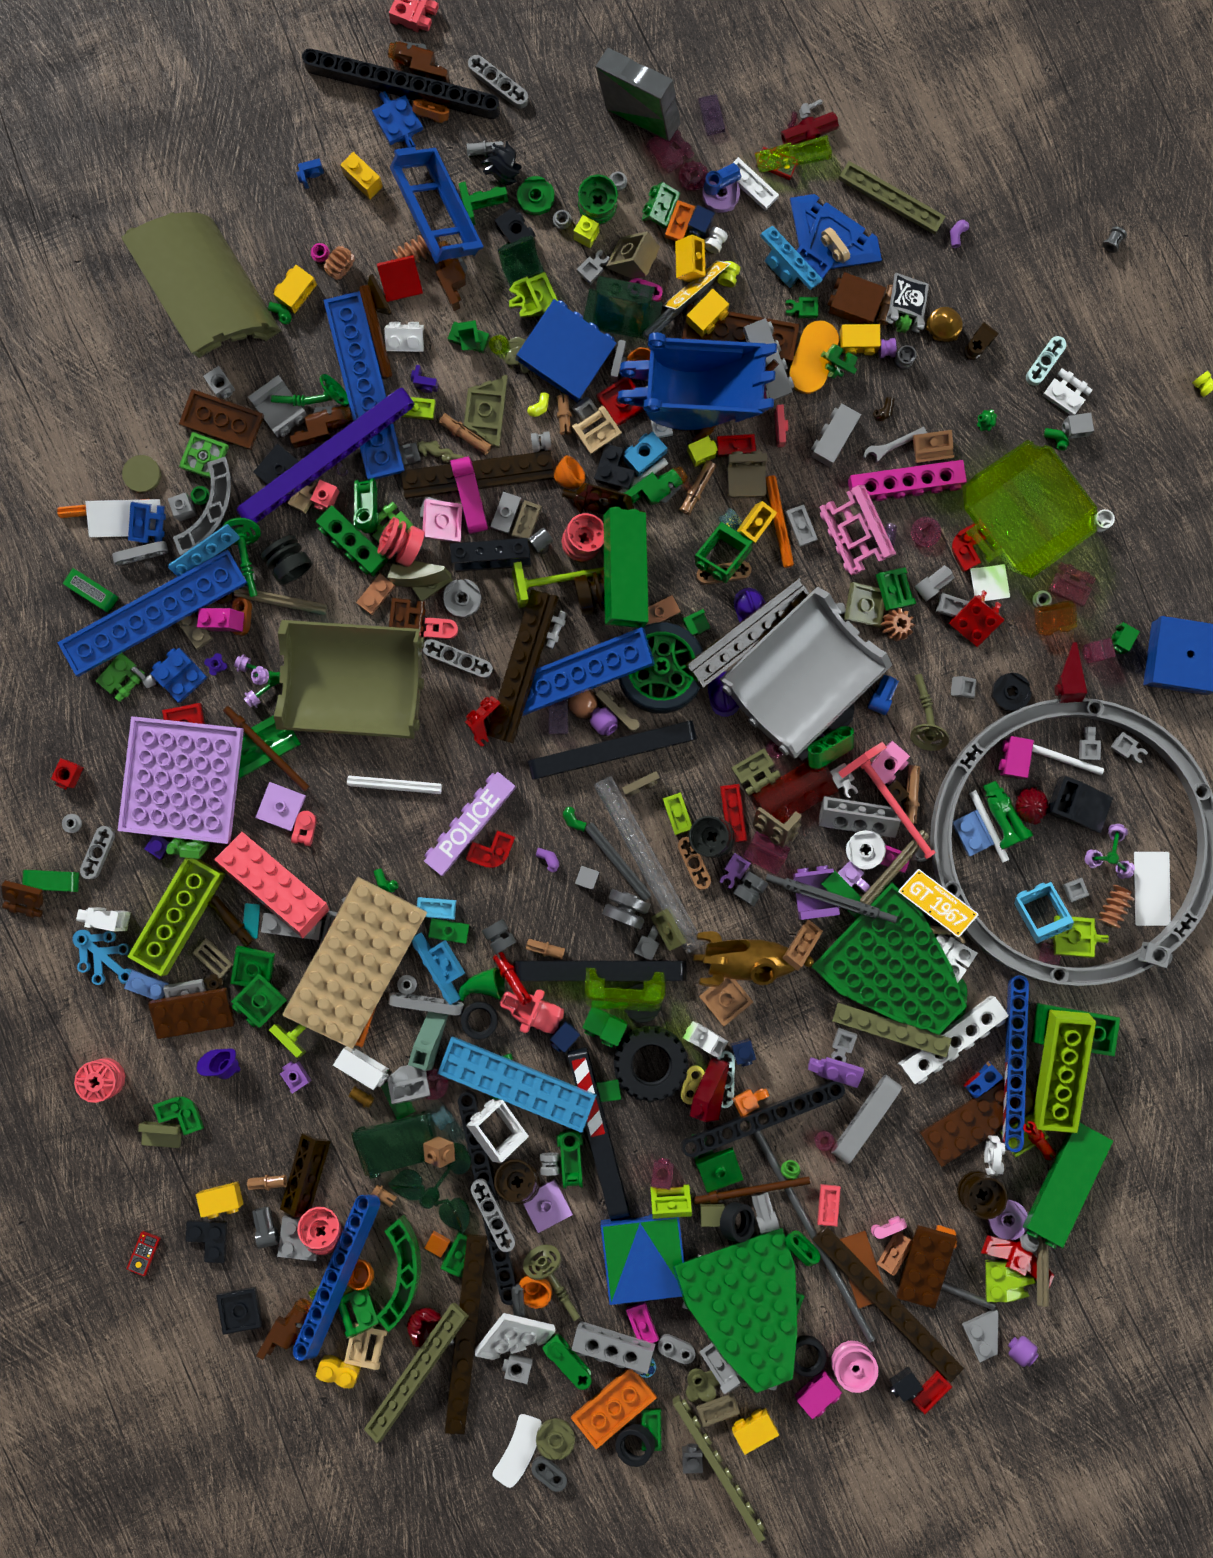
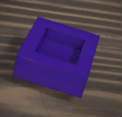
M153 835L144 849L157 858L163 859L167 853L166 849L170 841L162 836Z

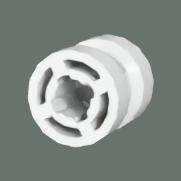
M712 227L709 232L710 236L705 239V249L711 253L719 254L722 249L721 245L727 240L728 235L724 230Z
M1100 510L1091 518V528L1096 532L1105 531L1113 525L1115 520L1114 514L1109 510Z

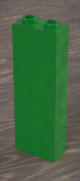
M611 507L603 515L605 625L641 628L649 622L646 512H639L637 509L623 510L620 507Z
M1080 1122L1077 1133L1067 1132L1023 1224V1228L1027 1229L1028 1235L1036 1239L1038 1237L1045 1239L1044 1243L1054 1249L1057 1246L1064 1247L1113 1140Z

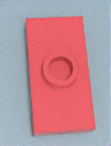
M784 404L777 405L774 410L776 443L778 447L785 446L786 431H788V420H785Z
M820 1184L818 1225L838 1227L840 1186Z

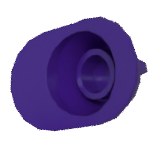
M744 588L735 595L734 608L739 622L765 603L761 593L756 589Z
M726 672L721 673L708 684L712 710L722 717L734 715L739 709L733 698L728 696L722 689L723 684L719 679Z
M228 1048L215 1049L205 1053L197 1063V1072L201 1076H215L220 1079L230 1078L234 1073H238L241 1070L238 1066L236 1051Z

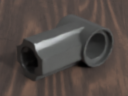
M543 527L528 538V541L537 554H546L553 539Z
M270 1206L253 1210L252 1213L256 1227L255 1241L258 1249L278 1245L279 1234L273 1224Z

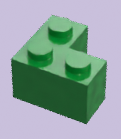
M592 1005L582 1028L585 1029L584 1033L592 1037L598 1035L602 1039L603 1044L613 1047V1045H619L628 1024L627 1021Z

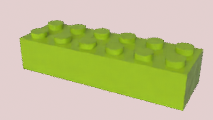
M185 858L127 957L160 976L168 975L226 874L200 859Z
M1049 1011L1032 1117L1038 1130L1078 1132L1096 1021L1089 1013Z

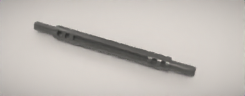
M771 874L766 876L765 881L783 886V889L873 919L879 918L896 924L898 916L880 911V908L789 878L783 879Z

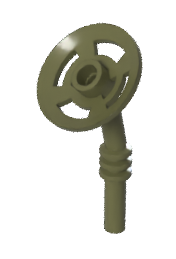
M922 673L915 675V680L920 692L919 699L922 700V708L925 709L927 724L914 727L910 738L916 746L924 750H941L948 745L949 735L944 729L935 725L932 710L933 702H930L932 699L929 698L931 695L927 692ZM942 740L940 743L932 744L933 741Z
M540 1245L532 1249L524 1259V1272L531 1279L541 1280L547 1278L555 1290L554 1294H557L556 1297L560 1298L559 1302L563 1303L573 1321H576L580 1318V1315L568 1298L569 1294H566L567 1291L563 1290L564 1286L561 1287L553 1274L561 1262L560 1252L552 1245ZM543 1252L544 1256L539 1257L536 1261L532 1260L536 1255ZM550 1253L555 1254L556 1261L554 1260L553 1256L550 1255ZM529 1267H532V1269H533V1271H534V1273H535L536 1275H534V1274H532V1273L530 1272V1268H529Z

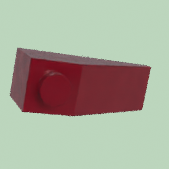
M1073 642L1059 680L1055 685V695L1058 696L1059 703L1083 702L1087 694L1077 642Z
M711 1058L693 1096L690 1111L691 1117L704 1122L719 1120L730 1063L717 1058Z

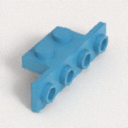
M774 226L769 227L760 234V237L772 249L765 262L789 288L796 283L798 278L810 290L822 282V278Z
M226 524L171 562L168 568L178 577L213 558L239 540L240 537Z
M423 933L415 935L412 940L414 949L418 952L424 966L432 975L433 981L441 990L443 998L449 1005L455 1003L460 999V996L452 981L465 974V971L446 940L431 948Z

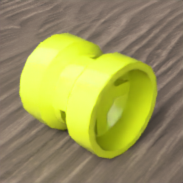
M724 261L731 264L719 274L717 281L725 287H735L736 275L739 274L741 267L734 262Z
M1206 371L1192 382L1195 387L1200 389V394L1203 398L1213 391V379L1209 371Z

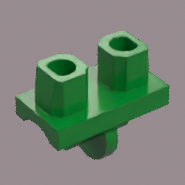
M832 344L828 352L823 351L821 354L822 358L833 363V365L827 364L825 367L829 370L828 377L834 379L836 376L842 377L844 372L840 371V369L855 374L857 369L854 366L858 357L847 352L842 361L839 357L844 349L836 344Z

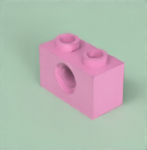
M893 741L870 764L883 783L888 785L896 778L894 774L898 769L902 771L909 763L907 759L910 757ZM885 760L892 762L893 768L891 770L885 768Z

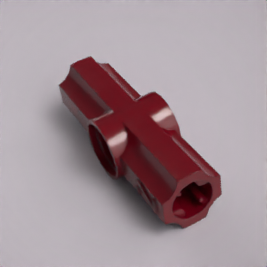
M830 112L815 119L814 117H808L803 119L799 125L781 131L783 145L789 148L802 142L811 143L819 139L821 135L838 129L839 124L836 113Z

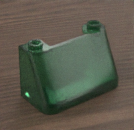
M431 1109L403 1119L375 1126L371 1125L367 1129L365 1126L355 1128L351 1132L364 1175L369 1176V1179L380 1177V1173L425 1162L423 1143L437 1137Z

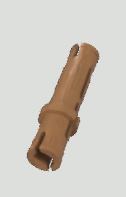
M446 413L443 414L439 424L449 429L452 435L462 438L484 455L489 453L492 447L491 444L463 426L462 422H457Z
M706 460L691 490L687 491V497L679 509L684 514L690 515L696 502L700 501V495L714 469L717 467L712 461Z
M910 765L908 766L907 792L909 795L906 797L904 806H906L905 814L913 824H917L918 807H920L918 792L921 767Z

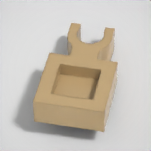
M314 481L312 486L302 488L290 498L288 504L306 514L312 504L310 500L312 497L311 493L314 492L318 483Z

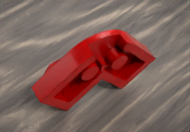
M980 521L964 528L953 539L952 552L962 572L981 563L973 546L986 540L989 536Z
M497 830L491 848L472 842L466 860L488 868L500 866L507 860L516 837Z

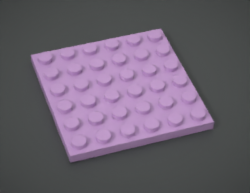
M131 716L118 831L230 844L244 729Z

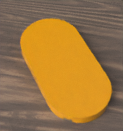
M814 321L808 324L801 335L789 370V377L791 376L794 389L800 393L811 394L820 390L827 379L829 370L825 367L827 364L831 365L832 363L822 358L821 354L823 351L828 352L832 344L838 345L839 335L835 327L826 321Z

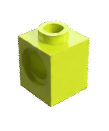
M582 215L574 229V240L591 248L599 234V223Z
M709 436L691 443L687 447V452L694 467L705 463L706 460L714 459L716 451H718L714 440L711 441Z

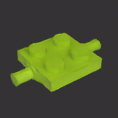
M1054 916V922L1061 919L1060 916ZM1072 917L1074 923L1071 929L1051 937L1054 943V955L1087 958L1095 957V945L1097 942L1108 943L1109 941L1107 939L1109 938L1108 935H1097L1095 918Z

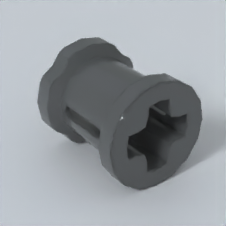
M1114 226L1110 231L1111 234L1108 239L1103 242V247L1112 253L1118 251L1119 244L1127 236V232L1124 229Z

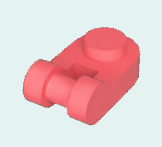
M425 618L426 631H424V638L452 639L458 634V626L453 620ZM434 625H439V632L434 631Z
M302 811L297 815L291 843L298 844L299 842L304 843L305 846L312 845L316 827V816L312 812ZM301 829L307 830L306 836L300 835Z

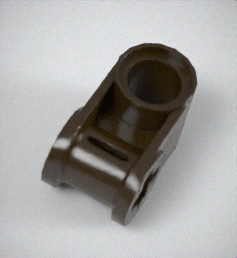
M983 322L964 349L966 358L969 360L979 358L999 333Z

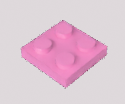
M425 499L423 512L424 538L455 543L461 542L462 504Z

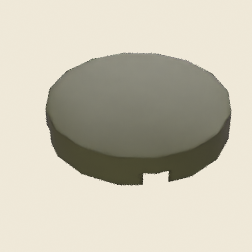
M136 455L124 464L122 478L132 491L137 493L150 492L159 485L161 480L160 467L151 457Z
M553 1418L545 1421L539 1427L536 1435V1445L538 1451L549 1460L564 1459L574 1448V1430L568 1422L563 1419Z

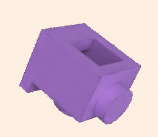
M291 1061L282 1067L284 1071L280 1075L290 1088L291 1093L296 1092L312 1081L299 1061L295 1064ZM291 1073H295V1074H296V1079H295V1080H293V1079L291 1078V1076H290Z

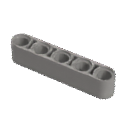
M884 1075L840 1136L831 1153L846 1164H849L896 1099L902 1086L889 1076Z

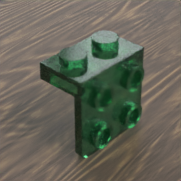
M533 236L522 237L518 241L505 244L498 249L502 271L510 288L515 281L525 277L529 279L544 272L537 255Z

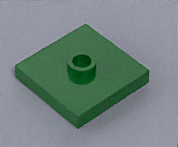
M237 946L230 984L245 987L259 972L271 983L276 953Z
M733 1147L696 1160L707 1193L744 1180Z

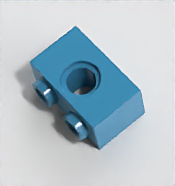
M653 431L649 435L647 433L638 440L639 443L635 447L632 445L624 452V462L631 470H635L637 476L647 471L667 453V447ZM641 450H647L649 452V455L644 457L641 456L639 452Z

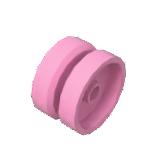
M847 1341L841 1343L834 1350L831 1357V1367L838 1383L844 1389L850 1392L861 1393L869 1390L875 1384L878 1377V1365L872 1352L865 1344L858 1341Z

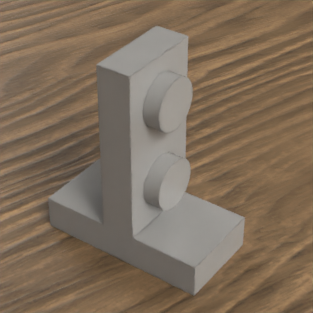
M712 1343L699 1351L721 1385L720 1389L724 1394L730 1393L744 1383V1380L737 1375V1372L722 1359Z

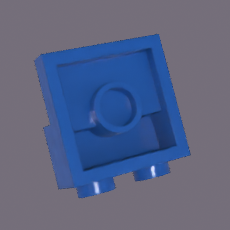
M173 648L166 654L168 658L165 661H159L153 665V671L150 674L180 703L208 677L182 649L178 648L176 650Z

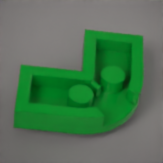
M177 1096L153 1105L159 1123L178 1117L183 1135L204 1128L198 1108L189 1098Z

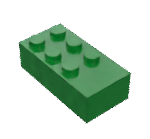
M1037 1003L1031 1038L1032 1042L1044 1044L1050 1010L1089 1013L1096 1021L1091 1053L1115 1057L1120 1024L1119 1017Z

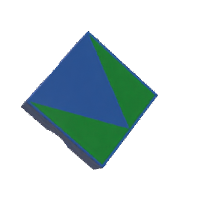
M652 1214L640 1218L625 1217L612 1221L610 1219L601 1220L609 1305L682 1297L673 1269L674 1265L684 1262L679 1217L653 1219Z

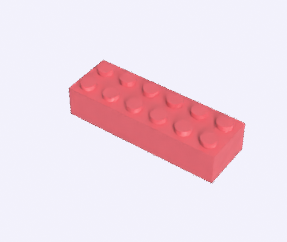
M243 832L214 859L224 872L301 938H304L330 910L324 900Z

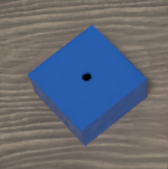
M1160 616L1157 620L1153 621L1151 624L1143 685L1201 695L1213 694V624Z

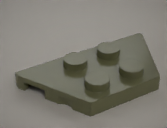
M508 375L501 376L502 378L494 381L484 382L480 386L470 387L467 393L464 426L496 448H500Z

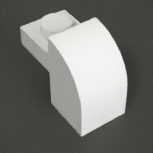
M694 1021L687 1028L683 1037L688 1042L717 1058L721 1056L729 1042Z

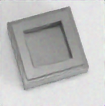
M1083 878L1062 884L1069 902L1089 896Z

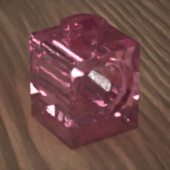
M1111 638L1088 643L1083 646L1084 649L1082 650L1083 657L1087 660L1088 664L1111 659L1116 656Z
M658 1158V1161L654 1160L650 1182L651 1187L670 1190L674 1165L670 1163L669 1159ZM664 1168L668 1173L665 1177H659L657 1171Z

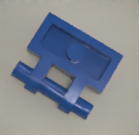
M132 501L130 504L128 540L148 543L149 536H155L154 542L162 541V537L165 535L163 530V523L166 520L165 506L157 505V512H151L152 504ZM151 519H156L155 529H150Z

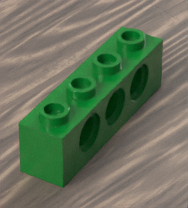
M332 505L316 520L319 525L317 529L325 537L330 535L333 538L331 542L338 549L342 547L346 551L345 555L352 562L356 560L360 564L359 569L366 575L370 573L374 577L389 561L385 555H379L377 553L378 548ZM336 526H342V530L339 533H333V530ZM349 539H356L353 546H347ZM364 551L369 552L367 559L360 558Z

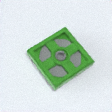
M192 432L179 468L211 479L207 462L225 457L229 446Z

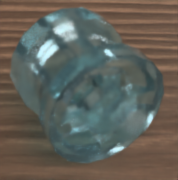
M731 508L726 511L725 515L718 517L720 523L723 522L732 529L735 525H739L742 522L737 513Z
M444 1105L440 1107V1111L431 1114V1118L441 1131L445 1129L448 1123L452 1124L455 1121L450 1111Z

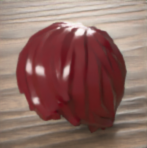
M1037 787L1024 788L1020 795L1016 797L1015 809L1022 821L1036 825L1046 815L1049 803L1044 792L1037 790Z
M431 1308L418 1309L411 1314L407 1322L408 1334L415 1347L421 1348L442 1318L440 1317L441 1314Z

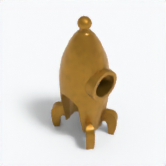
M714 931L700 932L696 935L697 940H706L710 943L706 946L705 954H693V961L709 963L708 975H712L709 978H700L699 985L718 987L723 983L724 978L753 981L758 985H768L776 978L796 970L782 959L788 947L776 942L751 939L722 941L720 934ZM808 956L803 965L811 967L814 963L813 958Z

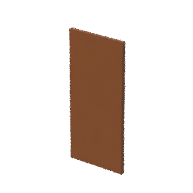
M864 1230L841 1238L840 1240L883 1284L866 1231ZM848 1277L858 1308L874 1304Z

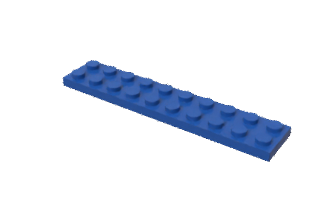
M360 291L324 300L353 421L387 397ZM393 423L360 447L368 481L370 478L379 479L405 471Z
M227 549L57 643L74 674L79 677L199 611L200 608H204L243 587L247 582L230 551Z

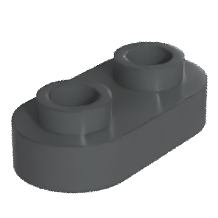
M544 1456L534 1459L532 1463L533 1475L552 1491H562L567 1484L566 1473ZM544 1464L545 1468L540 1469L538 1465ZM559 1476L561 1480L555 1481L554 1477Z

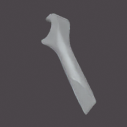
M922 427L888 444L870 446L865 450L863 459L868 454H873L876 457V463H878L889 451L912 441L913 435L924 434L927 431L925 427Z

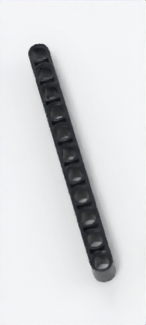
M306 49L302 54L305 68L310 74L381 92L385 91L388 94L400 97L405 95L408 99L427 100L451 110L487 119H496L500 114L499 100L493 94L316 49ZM454 96L459 97L458 99H451ZM471 101H477L475 104H470ZM490 105L495 106V107L492 108V109L487 108V107L490 106Z
M466 1090L459 1096L458 1106L474 1180L480 1179L479 1174L487 1173L489 1175L487 1182L500 1206L498 1193L494 1186L491 1160L479 1143L471 1141V1135L473 1134L466 1126L468 1124L467 1116L480 1112L476 1094L473 1091ZM463 1096H470L473 1100L472 1104H464L462 1101ZM481 1123L479 1127L484 1133L483 1123ZM478 1153L483 1154L485 1161L477 1162L475 1155ZM478 1183L476 1189L477 1191H480L482 1194V1198H479V1200L481 1201L482 1199H484L483 1189L485 1188V1186H480ZM486 1201L483 1204V1208L490 1212L494 1209V1204L491 1201ZM483 1217L500 1299L504 1304L512 1305V1297L508 1298L504 1294L506 1290H512V1287L517 1286L511 1252H505L506 1257L503 1259H499L496 1256V1252L501 1250L498 1248ZM500 1219L493 1220L492 1226L495 1229H501L503 1222ZM505 1229V1230L501 1233V1235H502V1237H503V1242H502L501 1244H502V1245L506 1244L507 1247H509L508 1240L506 1239V1237H505V1235H504V1233L506 1232V1229ZM506 1270L510 1273V1277L503 1278L500 1272Z

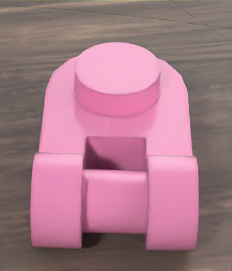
M899 1216L889 1219V1223L883 1226L873 1225L871 1233L876 1238L882 1239L905 1229L907 1224L904 1218L900 1219Z

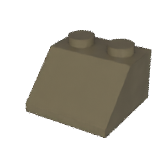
M648 231L620 237L606 267L632 279L645 277L657 257L660 246Z

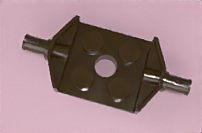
M583 483L575 492L564 489L562 497L574 501L580 514H582L583 509L605 514L611 507H620L623 510L634 509L631 496L588 483Z

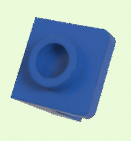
M320 158L299 163V171L296 172L299 183H303L305 189L309 188L307 178L319 177L320 174H324V169Z

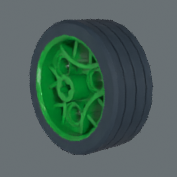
M656 622L645 625L642 628L645 630L648 642L653 641L654 644L653 648L650 647L655 665L619 678L620 688L633 705L644 711L654 714H667L678 711L695 698L700 687L692 675L683 671L688 667L685 665L680 667L675 656L686 653L691 661L703 649L698 640L679 625L668 622ZM675 644L679 645L682 650L675 651ZM661 645H665L668 647L669 652L661 654L658 648ZM661 666H664V667H665L664 670H663V669H662L661 671L658 670V667H659V668H660ZM645 671L649 677L646 680H641L638 677V673ZM677 675L681 678L682 682L675 685L672 683L671 677ZM649 686V695L640 689ZM652 686L665 687L663 698L652 696ZM668 689L675 694L666 698Z

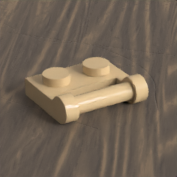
M603 405L598 408L597 412L579 424L576 423L571 426L590 455L622 434ZM603 417L605 419L603 423L588 433H583L582 430Z
M353 1322L352 1324L354 1328L359 1326L358 1322ZM375 1326L357 1336L349 1338L344 1363L379 1370L381 1364L379 1359L384 1336H387V1330L384 1327ZM371 1334L377 1336L372 1359L367 1360L366 1355Z

